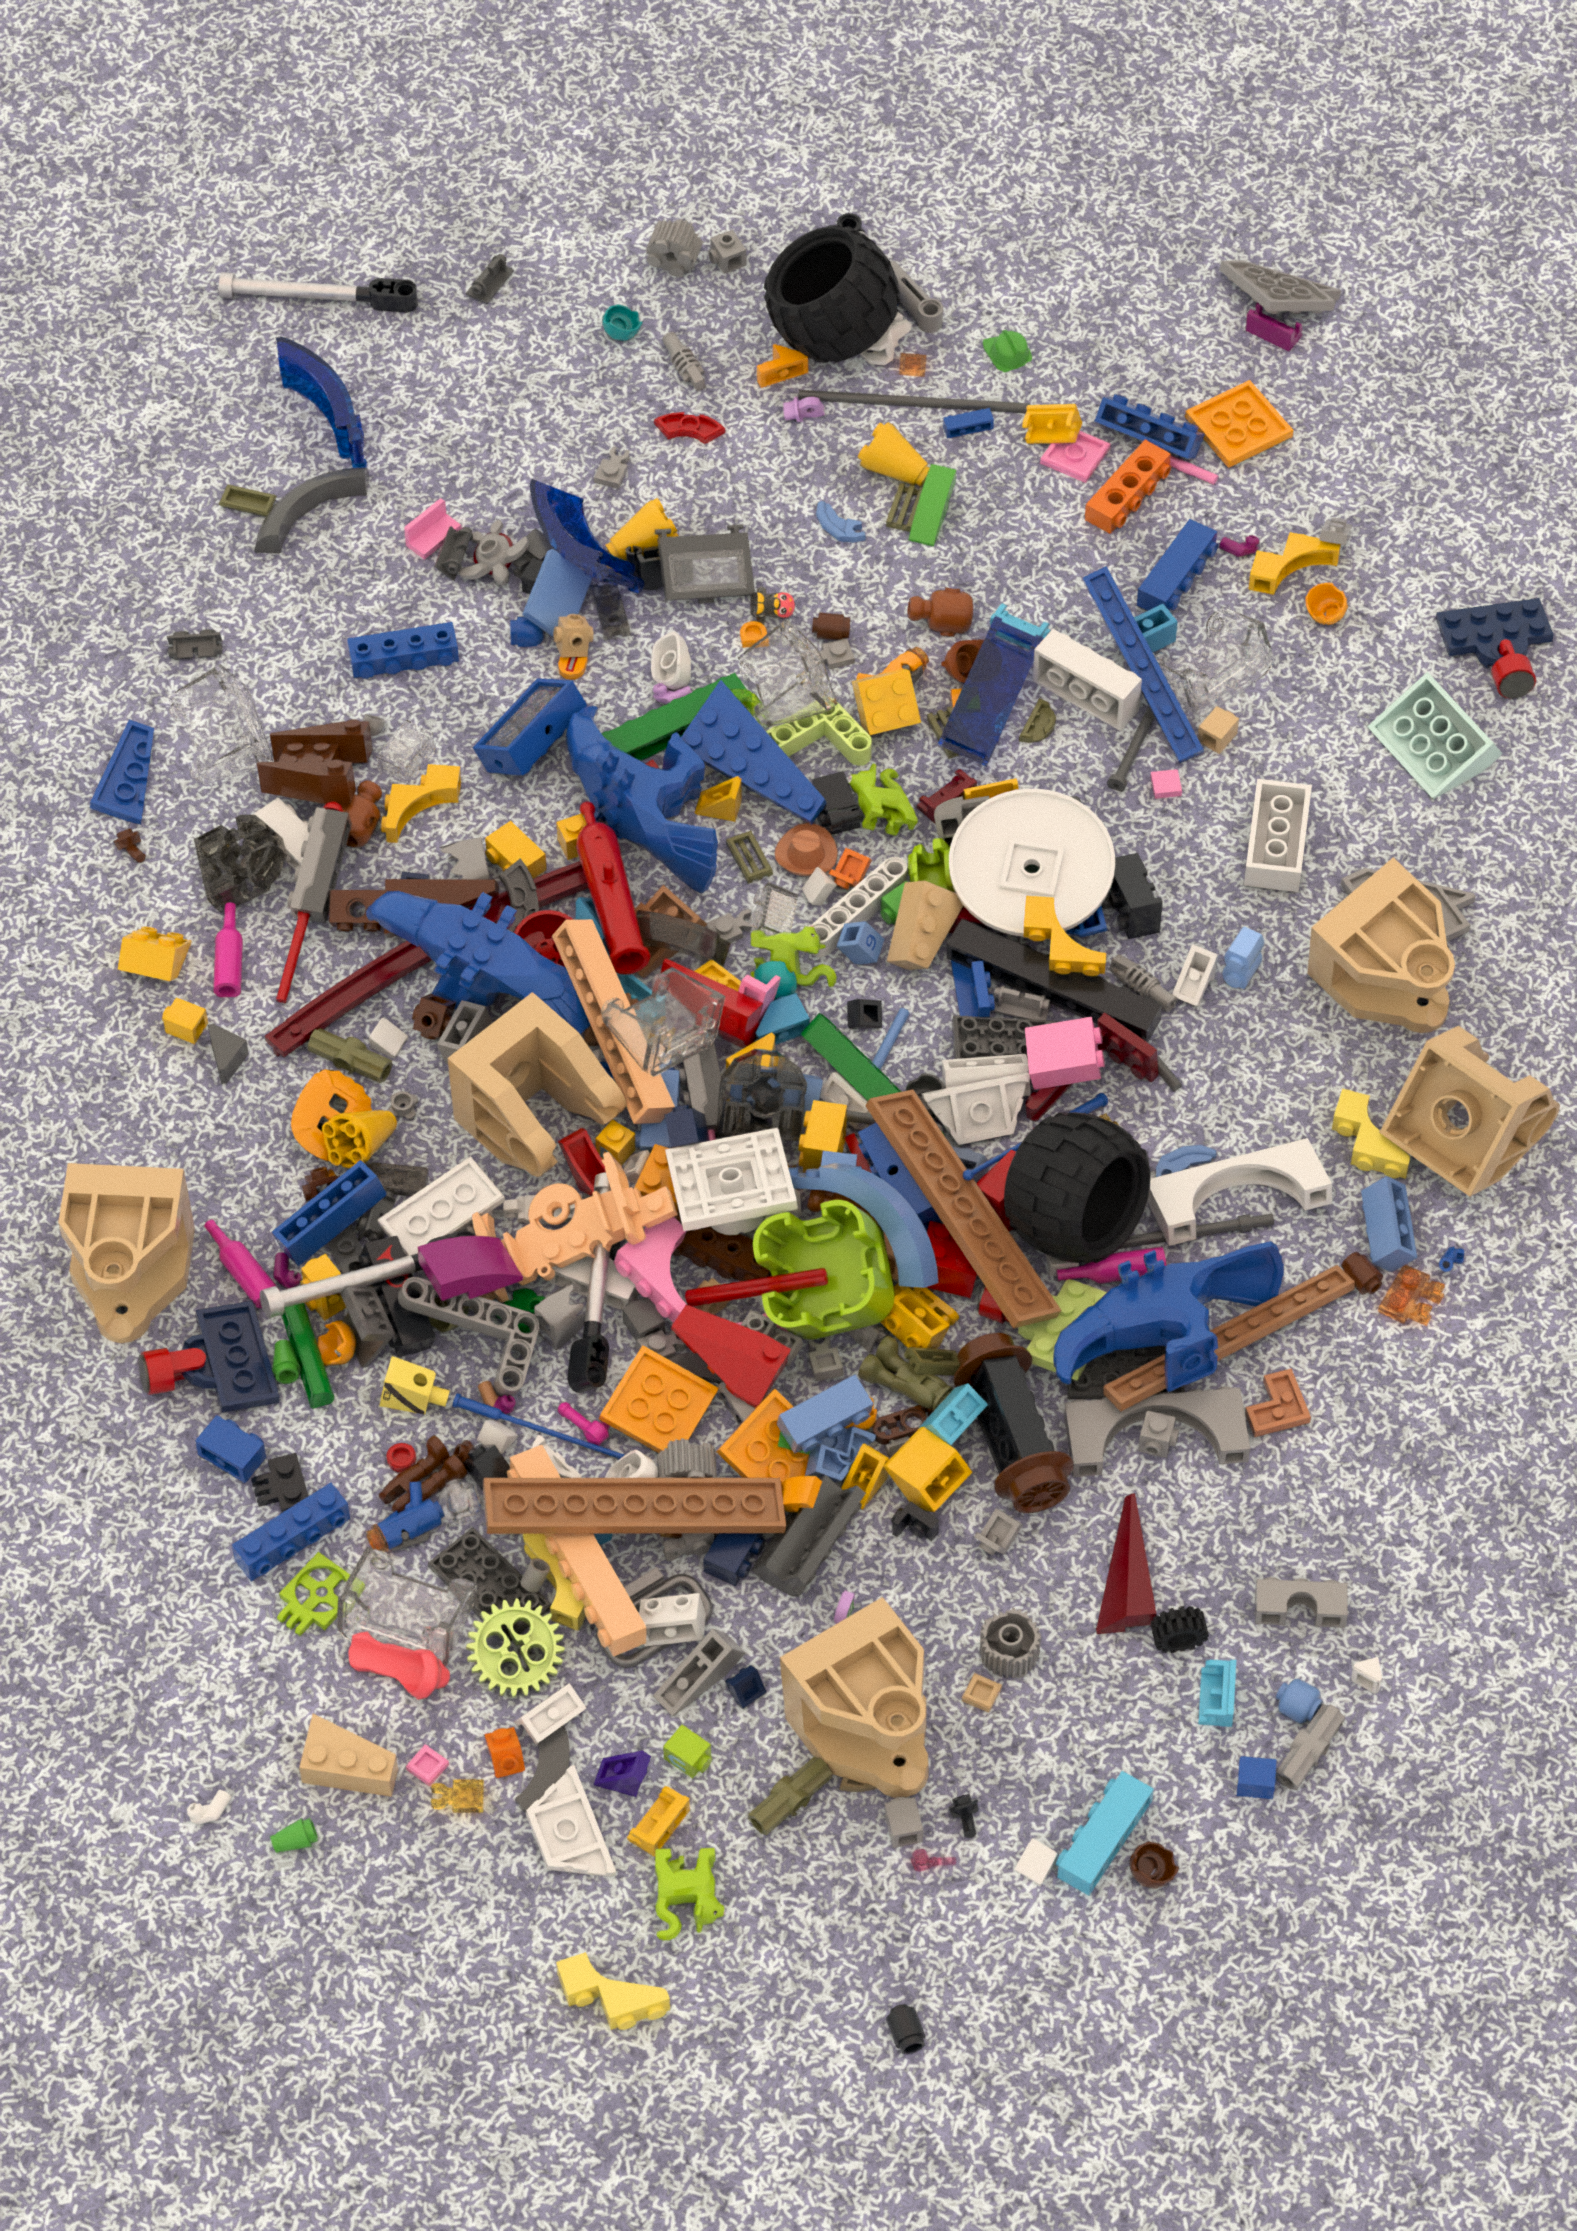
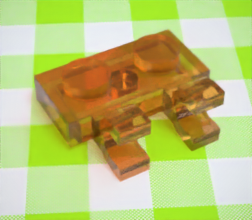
M1404 1265L1379 1305L1378 1312L1403 1324L1410 1318L1427 1326L1432 1318L1429 1315L1432 1311V1306L1425 1303L1417 1304L1422 1296L1434 1303L1440 1304L1444 1297L1442 1292L1445 1284L1437 1281L1429 1283V1274Z

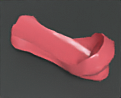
M368 1631L352 1635L348 1656L351 1667L356 1671L372 1672L395 1678L417 1700L427 1698L435 1689L444 1688L449 1683L450 1671L430 1650H411L394 1644H384L374 1639Z

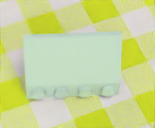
M1428 672L1367 726L1433 799L1482 773L1503 754Z

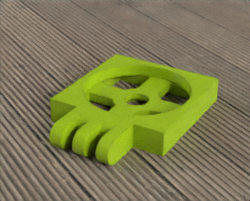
M317 1552L279 1593L280 1598L288 1604L278 1614L277 1620L283 1623L291 1615L286 1623V1626L291 1630L298 1622H301L295 1630V1633L299 1636L313 1622L323 1630H326L363 1591L364 1584L320 1552ZM326 1568L332 1572L325 1581L318 1582L309 1576L313 1570ZM342 1580L347 1583V1594L344 1600L334 1594L333 1590ZM299 1585L310 1591L309 1598L302 1605L296 1598V1588ZM319 1588H326L328 1593L324 1597H319L316 1591ZM320 1603H327L333 1608L325 1612L313 1611Z

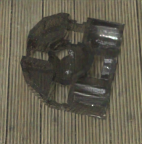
M239 815L235 817L237 830L235 828L229 830L220 825L194 838L207 900L220 913L225 912L226 903L231 902L238 906L268 892L272 883L280 875L283 863L287 859L283 838L256 815ZM241 839H244V840L242 841V842H243V845L240 846V845L237 843V841H239V840H241ZM241 854L243 859L240 864H236L235 862ZM220 868H221L223 871H225L226 874L222 875V872H221ZM245 879H250L255 884L253 891L247 889Z
M753 1049L734 1058L720 1078L715 1131L722 1135L737 1136L778 1128L781 1140L799 1141L803 1128L804 1096L807 1090V1082L801 1068L777 1050ZM762 1055L774 1056L772 1073L760 1072ZM773 1078L779 1087H771L767 1081ZM726 1083L743 1085L742 1099L725 1097ZM785 1089L799 1090L797 1103L784 1102L783 1092H785ZM749 1096H751V1098L755 1100L753 1107L747 1101V1098ZM751 1113L763 1119L772 1118L771 1125L750 1123Z

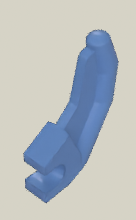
M824 501L818 502L816 516L822 528L830 535L842 542L855 543L866 540L865 532H854L862 529L861 521L848 518L847 520L838 517L830 504H826Z
M1203 1145L1182 1146L1160 1158L1156 1166V1177L1186 1170L1190 1165L1209 1163L1212 1159L1216 1158L1217 1152L1215 1149Z

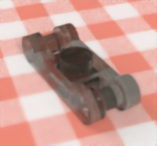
M616 580L608 581V584L600 586L598 583L591 584L590 593L604 641L611 640L612 636L622 635V637L630 636L629 623ZM610 622H619V625L610 626L609 624Z

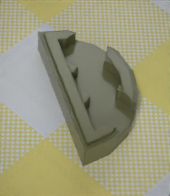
M1041 698L1038 699L1019 736L1020 742H1039L1049 737L1054 731L1056 715L1048 702Z

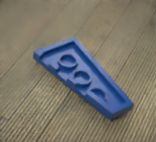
M130 719L128 720L90 801V809L141 825L154 736L153 727Z

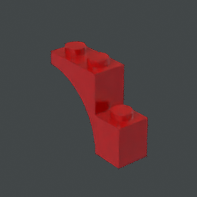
M580 1128L559 1140L558 1143L580 1191L593 1196L595 1176L599 1173H606V1169L587 1131Z

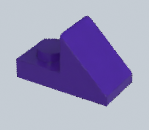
M641 1750L603 1758L593 1785L637 1797L640 1785L647 1774V1767L651 1756Z

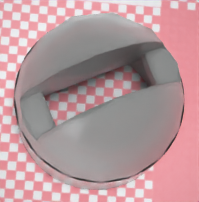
M365 714L363 721H369L371 736L378 735L383 730L385 720L370 714Z

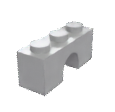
M1274 1577L1257 1579L1255 1588V1624L1285 1625L1287 1610L1294 1605H1305L1315 1615V1627L1345 1628L1348 1616L1347 1583H1339L1336 1580L1314 1582L1301 1578L1293 1581L1279 1580Z

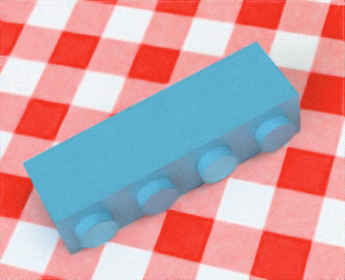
M1121 1771L1116 1780L1111 1778L1104 1789L1103 1794L1105 1797L1101 1803L1096 1801L1088 1814L1089 1821L1085 1827L1080 1825L1072 1838L1074 1843L1069 1850L1064 1849L1056 1861V1866H1058L1057 1878L1090 1896L1151 1804L1154 1788L1124 1771Z

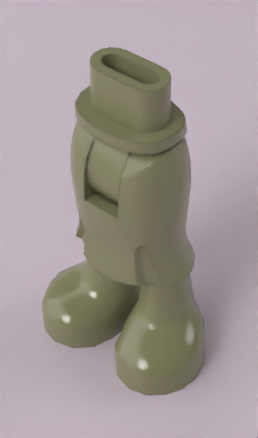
M890 1336L883 1338L877 1348L876 1356L869 1354L863 1360L859 1368V1378L869 1383H876L891 1388L892 1392L901 1393L923 1407L929 1409L933 1407L932 1410L934 1411L953 1391V1387L948 1386L941 1378L934 1374L916 1373L914 1371L915 1366H911L899 1357L898 1342Z

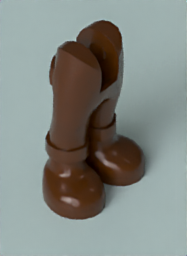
M433 1435L427 1440L426 1449L428 1455L425 1459L422 1458L414 1466L399 1473L379 1493L378 1497L384 1504H389L398 1498L391 1508L392 1512L397 1510L399 1513L405 1510V1505L410 1502L409 1482H420L430 1476L421 1483L422 1501L445 1488L446 1483L463 1480L468 1475L463 1463L455 1455L449 1456L447 1448L437 1436ZM442 1467L441 1470H439L438 1472H434V1473H433L434 1470H436L437 1468Z

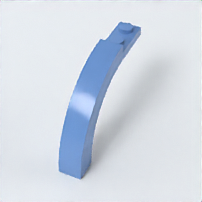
M831 1163L821 1166L819 1169H807L806 1173L798 1172V1168H788L794 1189L825 1190L841 1194L857 1202L875 1218L891 1244L898 1269L899 1286L925 1288L939 1283L934 1251L922 1222L906 1199L886 1181L864 1169L840 1163Z

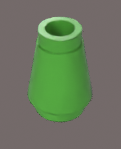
M279 1340L274 1345L272 1371L276 1380L283 1384L295 1382L301 1372V1366L292 1344L288 1340Z
M300 1818L270 1836L276 1853L312 1847V1843L319 1841L311 1818L305 1820Z

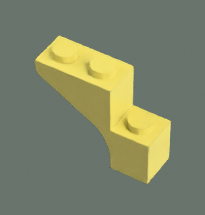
M1342 1088L1333 1117L1332 1130L1347 1137L1357 1136L1352 1152L1351 1164L1363 1171L1374 1170L1382 1172L1390 1178L1401 1177L1406 1179L1410 1156L1402 1148L1380 1134V1130L1370 1121L1367 1112L1370 1095Z
M523 1534L524 1551L531 1560L534 1558L542 1559L550 1566L546 1578L556 1590L555 1599L550 1607L551 1621L579 1631L586 1618L585 1606L581 1600L577 1601L574 1597L570 1579L568 1577L564 1578L561 1574L557 1556L555 1554L551 1555L548 1551L545 1535Z
M586 1952L556 1962L557 1974L569 2007L573 2005L578 2007L587 2006L594 2001V1998L599 1997L611 2030L615 2028L619 2030L629 2029L636 2024V2021L645 2018L649 2020L659 2019L666 2014V2011L670 2010V1998L664 1988L607 1979L593 1968Z

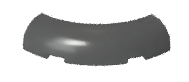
M368 468L340 469L321 474L303 482L283 496L267 514L260 527L254 550L255 553H281L285 538L294 522L299 517H303L309 511L318 507V504L332 498L335 500L351 496H367L369 483Z

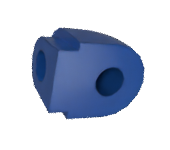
M517 616V620H510L511 645L533 647L541 644L544 640V631L527 618Z

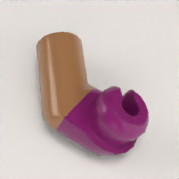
M484 1381L477 1386L484 1404L501 1409L504 1414H509L514 1410L516 1405L515 1398L511 1395H496L491 1381Z

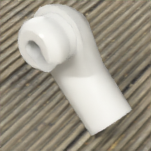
M218 1790L209 1805L202 1806L200 1803H192L187 1809V1815L196 1824L216 1821L231 1800V1796L223 1790Z

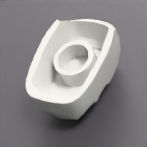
M670 632L659 638L653 646L651 656L653 679L658 683H663V685L667 686V689L673 691L687 686L691 679V658L684 638L676 632Z
M633 1450L615 1462L608 1470L605 1478H658L659 1471L652 1459L638 1450Z

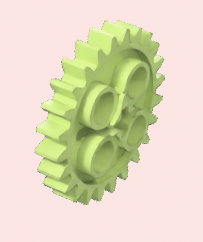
M515 1599L513 1607H509L507 1601L503 1600L502 1609L499 1610L497 1606L492 1604L491 1615L484 1611L481 1612L483 1623L474 1620L473 1626L478 1632L468 1633V1637L475 1642L466 1644L467 1650L474 1651V1654L467 1657V1662L477 1663L471 1669L472 1674L482 1673L478 1681L479 1683H483L486 1680L490 1681L489 1691L498 1686L500 1687V1696H503L506 1689L511 1691L512 1698H515L517 1690H521L526 1697L528 1696L529 1687H532L536 1692L540 1691V1681L545 1685L550 1684L547 1674L557 1675L558 1671L553 1667V1664L562 1665L563 1660L557 1657L556 1654L563 1653L565 1647L556 1645V1643L563 1640V1635H554V1632L559 1628V1624L549 1625L548 1622L552 1614L549 1613L542 1617L540 1615L542 1611L541 1605L533 1611L531 1610V1601L529 1600L525 1607H520L519 1599ZM524 1621L529 1625L530 1631L527 1634L519 1635L514 1631L513 1625L516 1622ZM502 1625L507 1626L516 1646L522 1645L520 1655L530 1669L528 1672L524 1671L516 1652L508 1651L511 1644L501 1629ZM493 1635L499 1636L503 1640V1645L498 1649H492L486 1643L487 1638ZM531 1648H539L543 1651L544 1658L540 1661H532L528 1657L527 1652ZM505 1662H512L517 1666L518 1671L514 1675L508 1676L503 1674L500 1667Z

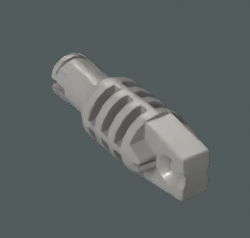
M675 332L665 334L662 341L671 354L670 361L684 382L690 381L697 392L705 389V381L702 377L705 371L690 348L682 345Z
M1120 954L1112 959L1109 970L1122 984L1128 985L1130 990L1134 989V993L1137 995L1140 994L1144 998L1154 999L1158 1004L1162 1005V1009L1166 1012L1174 1008L1178 998L1165 990L1160 985L1158 978L1153 977L1151 973L1141 968L1139 964Z

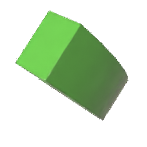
M935 464L930 465L915 512L909 541L929 546L935 545L956 484V469Z

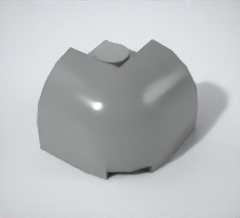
M963 796L938 805L934 813L938 838H942L951 846L953 837L962 821L971 811L990 799V797L985 796L963 800Z

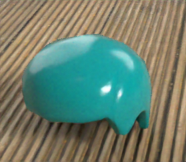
M620 304L610 306L602 317L604 331L612 339L619 341L631 340L639 332L642 325L637 311H631L627 306Z
M769 961L759 965L754 971V978L766 985L775 975L781 977L774 1001L781 996L792 995L797 990L796 975L794 971L789 972L784 962Z

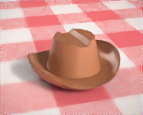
M809 823L799 824L791 828L783 835L775 848V859L778 864L788 872L798 876H811L816 867H819L824 873L829 871L835 865L838 854L835 841L829 831L820 825H811Z

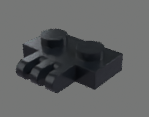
M296 1453L267 1460L270 1473L255 1476L251 1479L253 1487H256L254 1489L255 1496H260L257 1498L259 1507L279 1502L281 1512L283 1513L308 1497Z

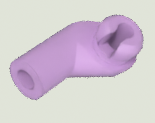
M658 683L653 687V697L657 702L668 704L673 699L692 693V690L689 686H686L677 691H671L663 683Z

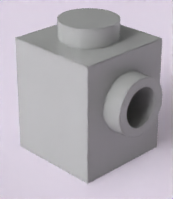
M734 230L710 238L709 258L713 264H718L723 274L747 266L746 249Z
M1147 1410L1140 1433L1138 1451L1167 1458L1170 1446H1176L1179 1430L1174 1429L1176 1417Z

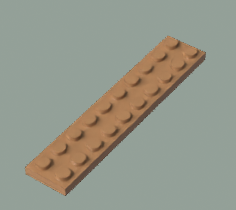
M908 1090L870 1098L865 1105L1013 1329L1057 1318L1062 1310L974 1179L971 1181L964 1180L963 1172L967 1170L915 1091Z
M484 1478L483 1481L487 1534L785 1533L786 1530L780 1478Z

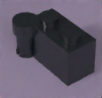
M631 546L625 549L627 565L624 568L625 580L638 583L642 590H656L659 587H663L658 546L644 548V558L641 547L633 546V553L631 552ZM692 560L674 561L677 586L693 582Z
M844 771L812 779V785L826 800V805L817 817L819 825L826 827V830L831 835L860 828V822L863 821L860 806L856 804Z

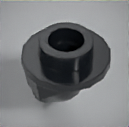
M970 1794L953 1798V1804L948 1807L952 1817H961L966 1838L975 1837L976 1829L972 1813L979 1811L978 1799H971Z

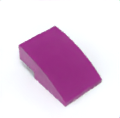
M461 1236L417 1247L419 1264L442 1301L466 1293L468 1298L472 1299L523 1281L521 1272L499 1238Z

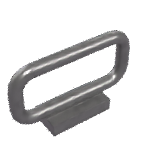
M656 1567L624 1586L637 1611L640 1609L641 1599L659 1598L678 1586H685L692 1594H700L706 1612L705 1623L712 1615V1603L700 1583L694 1577L687 1574H676L663 1581L664 1576ZM596 1628V1638L608 1658L615 1665L622 1668L637 1666L672 1645L645 1646L632 1655L624 1656L619 1654L613 1657L609 1648H604L601 1645L597 1634L598 1629Z

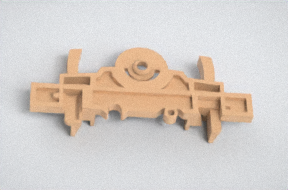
M609 1152L603 1154L604 1159L601 1161L605 1165L611 1191L602 1194L595 1191L593 1196L582 1200L580 1194L567 1184L557 1183L543 1188L531 1201L528 1211L530 1224L518 1230L515 1239L508 1232H505L503 1234L504 1239L501 1240L523 1276V1281L518 1283L524 1286L536 1280L538 1275L545 1281H549L555 1276V1270L552 1267L563 1268L587 1256L595 1258L593 1250L598 1244H602L606 1251H610L613 1244L627 1239L632 1245L644 1241L646 1238L644 1226L650 1228L678 1215L670 1190L665 1186L642 1197L641 1192L637 1188L629 1187L622 1166ZM575 1204L573 1218L563 1228L549 1230L544 1228L539 1222L543 1218L548 1224L559 1225L568 1218L570 1205ZM562 1209L561 1214L554 1217L555 1210ZM478 1212L474 1213L472 1220L475 1235L496 1238L494 1218L489 1213L483 1216ZM505 1287L479 1296L489 1300L496 1298L502 1303L509 1300Z

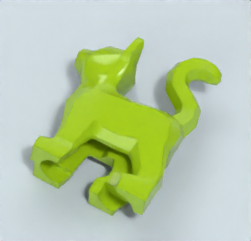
M874 763L869 771H859L857 774L849 776L848 784L852 791L858 794V804L865 815L862 822L863 828L874 831L877 817L887 820L885 832L894 836L898 834L903 824H907L910 830H913L916 826L918 819L913 807L909 803L908 797L902 787L892 780L899 776L895 770L890 768L880 773V782L885 788L876 787L875 785L876 764Z
M806 925L798 933L784 931L770 936L765 935L761 930H753L751 932V946L771 951L770 961L784 962L789 972L794 971L798 985H813L822 975L827 978L829 987L835 985L836 973L828 965L821 964L813 967L807 975L801 974L799 950L808 954H818L819 950L826 948L825 944L820 943V936L816 933L814 926ZM763 957L754 958L756 969L759 965L767 962ZM751 971V977L754 978V971Z
M700 1848L695 1870L683 1869L684 1856H679L677 1859L668 1862L672 1858L671 1849H655V1874L658 1880V1897L655 1909L657 1916L669 1924L667 1930L656 1933L657 1938L660 1940L669 1941L676 1938L681 1932L682 1924L678 1916L668 1910V1906L696 1903L693 1915L698 1933H701L703 1925L712 1924L717 1918L724 1916L725 1907L715 1897L716 1883L711 1871L716 1861L715 1848Z

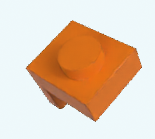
M845 848L836 869H831L829 875L835 879L834 882L837 886L848 890L850 886L854 888L863 880L872 860L867 856Z
M514 1727L500 1728L491 1733L484 1734L496 1778L525 1771L521 1745Z

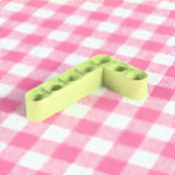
M821 698L766 731L788 757L825 735L853 765L863 766L871 760V737L833 698Z

